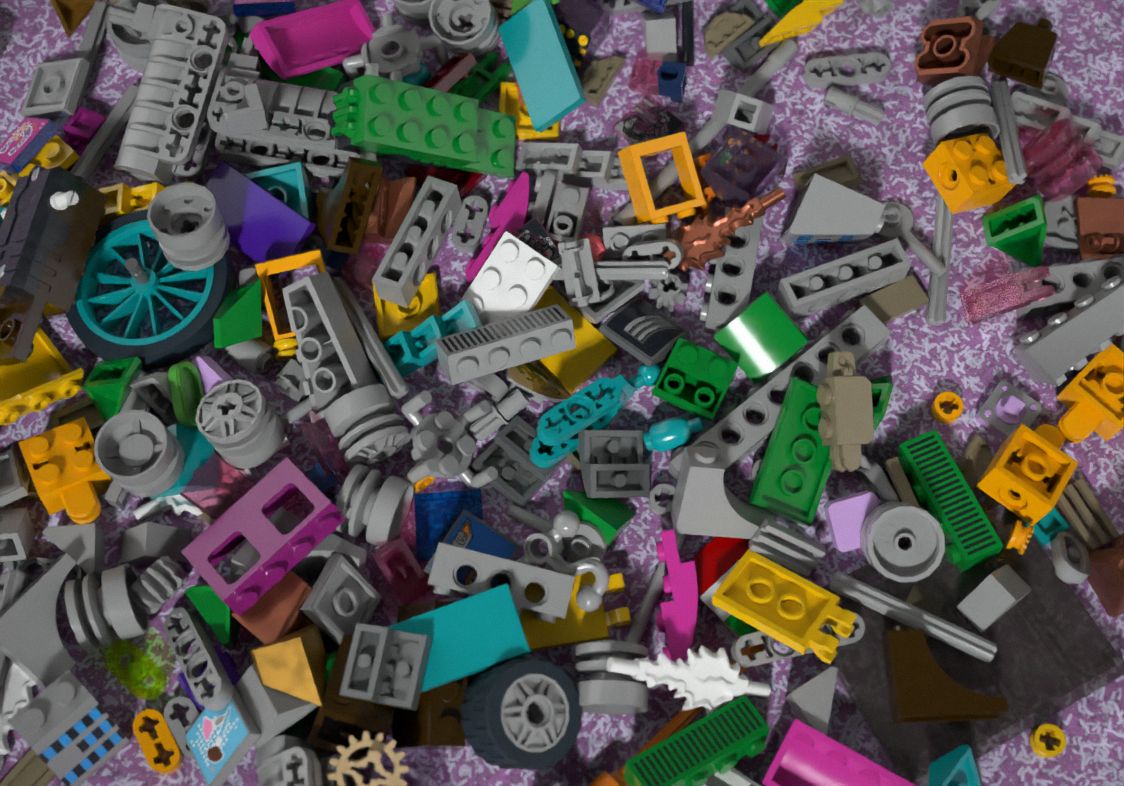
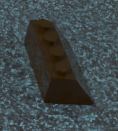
M431 601L398 606L397 623L454 602ZM467 676L420 693L417 711L396 707L392 728V739L396 741L393 749L463 750L465 747V733L461 726L462 713L460 709L464 699L463 694L467 687Z

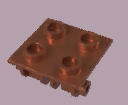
M1076 197L1080 260L1096 258L1098 261L1109 259L1118 254H1124V199Z

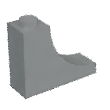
M685 446L670 512L676 534L751 539L766 518L774 521L772 512L747 504L728 490L723 482L725 468L719 449H713L708 446ZM768 531L766 532V534H768V535H770V536H772V537H774V538L776 537V535H774V534H772V533H770V532H768Z
M279 508L268 520L281 534L286 535L304 519ZM331 533L307 557L298 562L291 571L296 575L321 573L331 554L341 553L363 575L367 551ZM249 541L231 558L232 583H235L260 559V553Z
M67 553L59 556L0 614V650L43 690L68 669L70 671L76 664L61 642L55 615L56 602L61 585L67 574L77 563Z

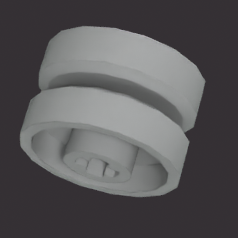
M120 0L115 4L134 10L137 9L139 2L155 7L159 4L169 5L165 0ZM108 14L107 30L123 62L131 69L144 73L152 43L149 40L138 38L130 27L110 23V14Z
M888 502L875 508L865 518L860 531V547L865 559L885 577L897 582H916L928 577L940 565L945 552V535L939 522L927 511L905 502ZM904 536L907 537V541H902L903 547L900 548L898 546L899 539Z

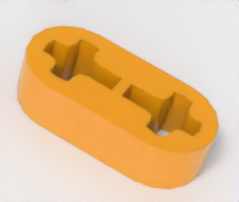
M155 709L141 711L134 719L133 731L148 764L158 773H174L183 763L184 755L165 721L164 714ZM149 717L154 721L159 720V723L155 726V731L158 735L156 739H154L151 733L143 732L142 730L147 726L146 719ZM160 744L163 745L165 750L169 752L174 751V755L170 757L171 764L169 766L157 762L162 757L158 748Z

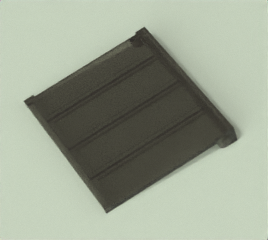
M992 497L979 504L1004 545L998 556L960 572L956 563L951 564L944 552L940 565L928 577L916 582H897L887 578L870 563L847 575L905 602L913 585H916L924 598L912 604L913 606L995 643L997 651L994 658L990 662H985L924 633L933 658L954 681L979 694L1006 697L1008 713L1000 720L892 724L882 639L887 631H891L892 627L905 624L832 591L830 584L823 587V589L840 597L838 607L857 613L865 624L863 637L855 643L838 646L835 649L838 653L830 665L831 667L838 668L837 677L895 768L894 773L917 786H928L930 763L963 744L971 747L974 761H977L1124 676L1123 657L1115 651L1068 583L1062 581L1056 575L1053 562L1033 534L1030 539L1027 538L1029 544L1026 543L1027 548L1022 555L1014 547L1011 549L1005 548L1015 522L1019 520L1024 527L1027 526L1019 516ZM1008 564L1032 590L984 632L980 633L960 612L957 606L991 573ZM831 628L832 635L837 634V633Z

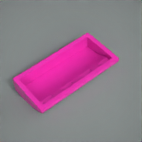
M342 0L258 22L249 36L271 69L283 80L340 64L347 57L361 54L362 46L365 42L368 44L373 39L372 34L376 30L360 0Z
M796 718L793 720L761 779V783L766 786H917Z

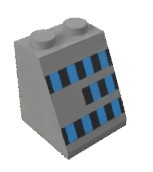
M815 173L804 184L779 241L792 244L861 243L868 237L872 238L874 233L878 234L886 220V216L882 214L886 205Z
M69 669L7 720L30 748L66 786H80L130 742Z

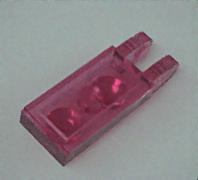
M1042 266L1022 273L1018 271L961 292L960 298L966 323L973 325L1030 305L1031 302L1051 297L1055 294L1053 285H1043L1028 290L1026 283H1035L1047 278L1050 275L1049 268Z

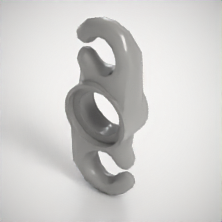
M861 454L860 460L862 462H860L861 465L859 469H856V472L863 485H866V489L875 495L877 494L883 502H900L883 469L876 462H869L867 457Z

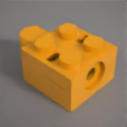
M987 132L942 141L922 163L952 214L998 203L1016 185L1009 183L1002 149H997Z
M1113 343L1104 351L1099 352L1056 397L1069 409L1057 424V429L1068 443L1077 444L1083 442L1093 431L1108 442L1124 427V352Z
M85 417L18 442L37 493L49 515L65 509L70 519L77 524L90 523L100 515L101 503L98 495L107 492L112 479L100 468L96 461L94 453L95 438Z
M1021 423L1003 441L976 487L1028 524L1034 526L1054 508L1079 463L1061 451L1065 438L1056 427L1042 424L1033 431Z

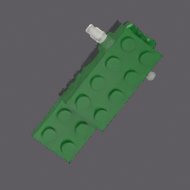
M375 63L365 64L366 71L364 75L340 85L337 95L333 96V103L336 109L328 114L327 120L332 127L331 135L335 139V149L354 152L360 155L361 159L377 161L376 157L443 170L460 169L501 178L513 177L516 116L478 108V99L379 77V65Z

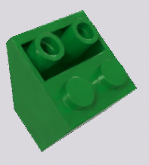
M679 337L651 395L712 422L731 387L739 363Z

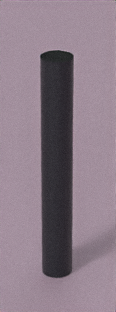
M693 0L682 2V63H687V67L694 65Z

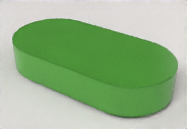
M181 361L169 368L168 382L176 418L183 426L193 428L197 426V408L205 395L197 367L189 361Z

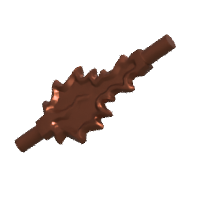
M779 186L760 199L755 197L749 200L744 207L734 204L727 215H719L715 221L713 220V213L710 212L703 220L702 216L699 215L689 226L680 225L677 241L683 246L684 257L675 268L678 267L683 272H686L689 266L705 270L706 262L724 257L725 252L721 248L731 242L727 237L734 236L737 228L754 225L755 218L765 215L766 209L786 198L782 188ZM669 250L662 255L671 262L676 253Z

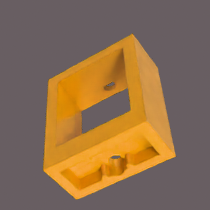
M685 131L630 145L618 151L638 224L650 222V224L669 222L668 216L677 214L678 219L696 214L695 208L706 204ZM672 151L686 202L655 210L641 159Z
M321 248L255 264L258 278L261 281V290L275 341L296 338L295 332H291L290 326L285 328L282 326L269 275L315 264L318 274L327 272Z

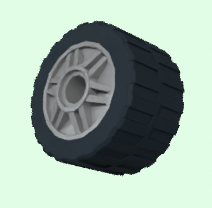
M516 658L480 671L471 679L470 685L466 687L463 694L464 699L460 709L462 720L460 721L465 733V739L474 750L473 752L492 766L522 770H539L542 767L553 766L558 760H562L568 754V751L574 747L578 733L581 730L583 708L579 706V690L576 689L571 676L567 675L560 665L554 664L551 660L545 658Z

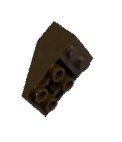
M343 633L325 682L322 707L318 706L315 708L305 735L307 743L339 753L336 748L338 745L346 749L350 746L348 737L351 735L357 742L362 741L363 731H368L370 740H375L379 732L383 733L382 743L385 744L396 709L394 706L339 695L353 636ZM369 747L360 748L349 757L359 760L366 756Z

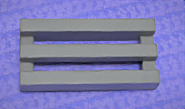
M768 518L765 519L748 542L750 550L806 577L811 573V566L815 567L818 564L819 556L823 558L826 554L824 545ZM768 531L784 540H778L766 534V532ZM791 543H793V544H795V545H797V546H799V547H801V548H803V549H805V550H807V551H809V552H811V553H810V554H807V553H805V552H803V551H801V550H799V549L793 547Z

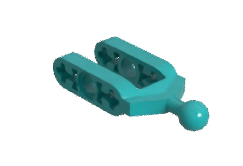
M643 363L638 368L637 375L629 380L621 374L614 379H597L544 413L537 427V436L533 439L529 450L531 461L541 468L551 467L579 449L578 438H569L581 430H606L615 415L632 397L635 391L643 386L652 387L656 385L662 373L660 365L655 364L648 367ZM600 391L605 393L604 397L596 400ZM572 407H581L573 413L570 411ZM540 446L543 449L553 446L550 456L547 453L540 454Z

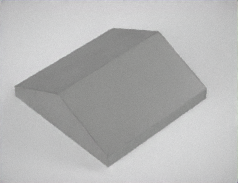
M603 258L601 261H615V260L612 259V258H607V259H604V258ZM597 280L601 302L589 303V305L583 307H573L589 322L597 324L645 289L646 285L642 280ZM563 286L559 289V293L568 301L566 287Z
M254 664L248 668L235 685L237 692L261 734L254 743L257 749L318 707V705L261 685Z

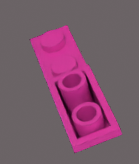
M524 171L517 181L513 179L510 182L503 201L500 204L496 203L489 213L488 219L490 220L491 233L484 240L483 250L477 258L473 257L465 269L468 287L505 231L510 234L515 232L516 237L526 231L524 230L521 233L517 231L528 223L527 211L530 204L529 175Z
M673 529L660 532L662 541L655 543L659 562L666 561L669 574L662 576L666 596L673 595L674 601L660 603L661 612H656L655 615L659 633L666 632L668 646L662 647L663 653L673 662H677V659L681 658L686 663L688 660L687 651L688 648H692L697 625L698 582L695 562L680 563Z

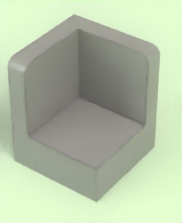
M256 83L243 86L246 102L222 108L230 137L268 128L264 107Z

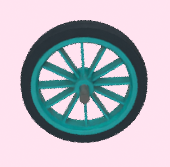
M148 209L121 216L96 231L95 245L89 251L85 263L86 272L79 281L75 293L77 296L76 302L69 313H65L77 337L97 356L105 361L137 356L142 362L143 370L157 369L178 363L207 345L214 338V316L229 291L236 289L235 272L227 251L222 259L211 267L199 271L180 272L182 269L174 267L170 262L167 264L168 261L161 248H159L151 268L146 243L158 240L155 238L147 219ZM138 246L142 266L135 258H129L125 261L121 255ZM117 259L132 276L131 279L104 273ZM206 279L203 293L176 288ZM98 283L125 288L95 297ZM170 298L198 304L184 318L168 301ZM120 304L99 323L96 310ZM165 306L181 322L162 333L158 309ZM149 309L154 336L136 339ZM133 312L123 337L110 333Z

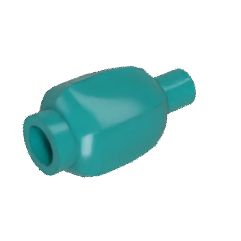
M671 417L652 424L649 431L643 432V438L649 451L655 449L659 452H666L685 445L690 441L692 433L704 430L705 427L701 417L689 421L683 417Z

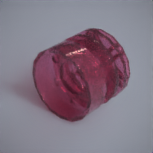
M1063 118L1044 128L1022 148L1027 177H1038L1035 183L1036 188L1048 202H1056L1073 194L1097 173L1104 161L1089 142L1079 144L1083 136L1079 130H1074L1075 126L1069 118Z

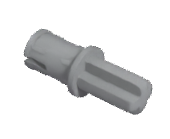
M834 86L830 87L823 103L848 114L847 117L849 118L851 115H854L874 125H879L885 114L884 110L859 100L860 95L848 94Z
M517 387L498 404H491L492 409L490 412L474 422L469 429L477 440L483 441L503 424L508 425V420L527 405H530L531 402L525 393Z

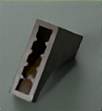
M349 156L337 186L334 189L319 188L312 216L326 250L358 254L383 171L381 162Z
M900 625L892 627L891 631H887L882 639L892 724L1000 720L1008 713L1006 697H993L976 693L948 676L933 658L925 640L923 629L912 630V626Z

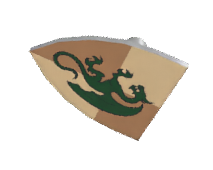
M535 361L507 369L506 380L511 383L508 385L509 391L501 400L506 398L517 387L528 398L538 404L544 399L561 402L569 398L560 384Z

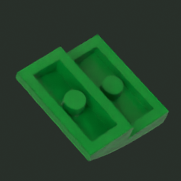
M767 290L744 307L739 315L719 329L713 336L736 363H739V367L755 385L781 366L809 340Z

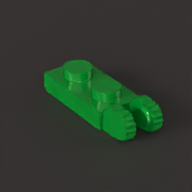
M490 52L479 64L476 63L470 69L471 73L465 80L456 83L450 89V93L478 99L479 107L500 86L499 84L504 82L512 73V65L506 62L491 74L489 71L498 63L499 57L496 53Z

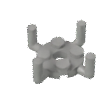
M384 13L381 18L383 27L372 34L373 39L368 44L364 43L361 54L345 58L342 64L350 81L361 77L358 67L365 66L367 63H375L379 65V77L403 82L402 77L416 74L419 71L424 50L433 48L438 64L441 66L449 60L440 36L432 35L419 39L418 34L414 30L411 32L406 30L405 26L396 25L392 14ZM398 49L395 54L387 55L390 50Z
M422 391L402 405V413L414 425L410 433V439L413 438L414 448L411 450V454L416 465L407 474V478L411 483H417L427 476L435 479L438 477L446 478L445 480L459 476L469 489L477 490L498 477L497 469L492 466L476 475L468 468L472 460V454L476 450V444L465 429L472 422L490 412L491 406L487 401L483 400L468 409L457 420L447 411L433 413L424 418L418 410L432 401V396L428 391ZM437 440L444 444L446 453H442L438 449Z

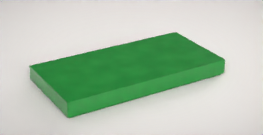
M794 377L791 378L748 503L801 525L811 527L831 470L832 463L830 462L832 460L830 459V447L822 446V438L818 432V425L821 420L820 404L817 401L818 386Z

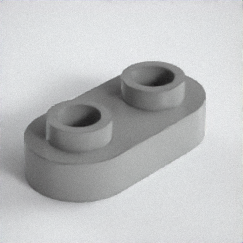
M546 169L544 174H538L535 184V192L538 193L536 202L531 201L527 211V219L532 221L536 218L543 229H545L559 179V172Z
M1064 531L1059 532L1051 542L1055 573L1062 581L1068 584H1082L1091 574L1088 550L1072 534Z

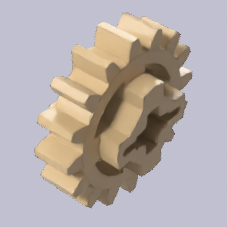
M363 731L362 741L359 742L351 735L348 737L350 746L347 749L341 745L336 747L341 757L339 759L330 758L329 763L337 768L336 772L327 774V778L329 780H337L338 784L336 786H345L343 772L353 776L357 784L356 786H378L380 784L385 786H407V782L400 778V773L409 771V766L399 764V760L406 754L404 751L393 752L396 744L394 739L386 745L382 743L383 733L379 732L375 740H370L368 731ZM363 747H369L365 757L357 761L347 759L354 751ZM382 751L389 756L393 765V773L384 770L380 762ZM368 762H373V769L380 775L385 776V778H370L368 783L362 782L363 776L357 770L351 769V767H366Z

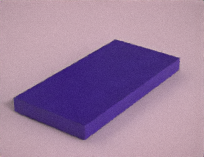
M223 160L219 161L205 186L216 200L230 235V243L258 263L300 253L316 226L315 223ZM288 271L276 273L274 275L284 279Z

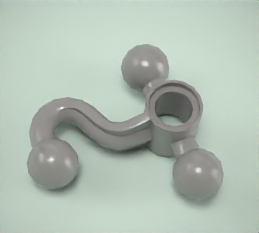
M564 510L556 515L554 528L551 531L535 533L527 537L523 547L525 557H518L512 561L531 566L548 563L558 573L570 576L592 572L596 578L593 585H584L578 590L576 603L582 610L593 612L599 609L603 602V594L609 585V573L605 565L597 559L585 558L573 563H567L561 556L564 550L562 538L574 536L580 528V519L577 514ZM541 539L545 540L548 544L549 550L546 556L541 553L539 548Z

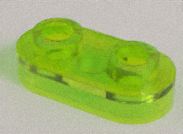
M119 640L108 647L104 656L106 668L133 695L142 700H154L162 695L167 686L166 674L137 645L128 640ZM125 654H130V662L122 666L120 664L121 657ZM148 677H154V685L149 689H145V680Z

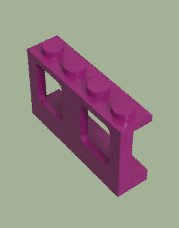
M286 457L181 552L220 599L238 616H241L298 562L307 557L322 540L333 533L345 520V517ZM300 490L314 505V510L290 533L283 535L268 518ZM244 539H247L260 553V559L235 583L228 584L214 567Z

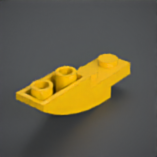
M55 135L11 176L4 170L0 173V207L8 208L18 178L29 175L34 166L41 165L46 169L60 166L67 170L80 157L61 138Z

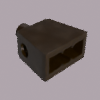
M1039 18L1034 25L1021 21L1016 22L995 44L989 56L988 71L1042 89L1055 55L1058 38L1056 32L1052 31V23L1045 18Z

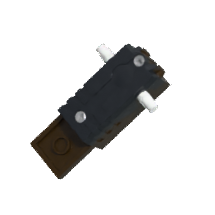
M36 165L32 168L29 175L19 177L8 208L3 209L1 212L3 222L0 227V366L26 363V360L33 352L34 344L32 342L35 333L42 324L44 317L69 313L70 309L74 306L77 298L75 293L79 281L86 272L85 263L89 251L96 242L95 233L98 224L105 215L104 206L108 196L89 186L85 178L74 175L60 166L46 169L41 165Z

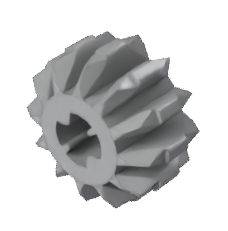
M163 556L139 576L129 588L128 595L140 610L145 611L147 614H154L187 582L188 574L176 560L171 559L169 556Z

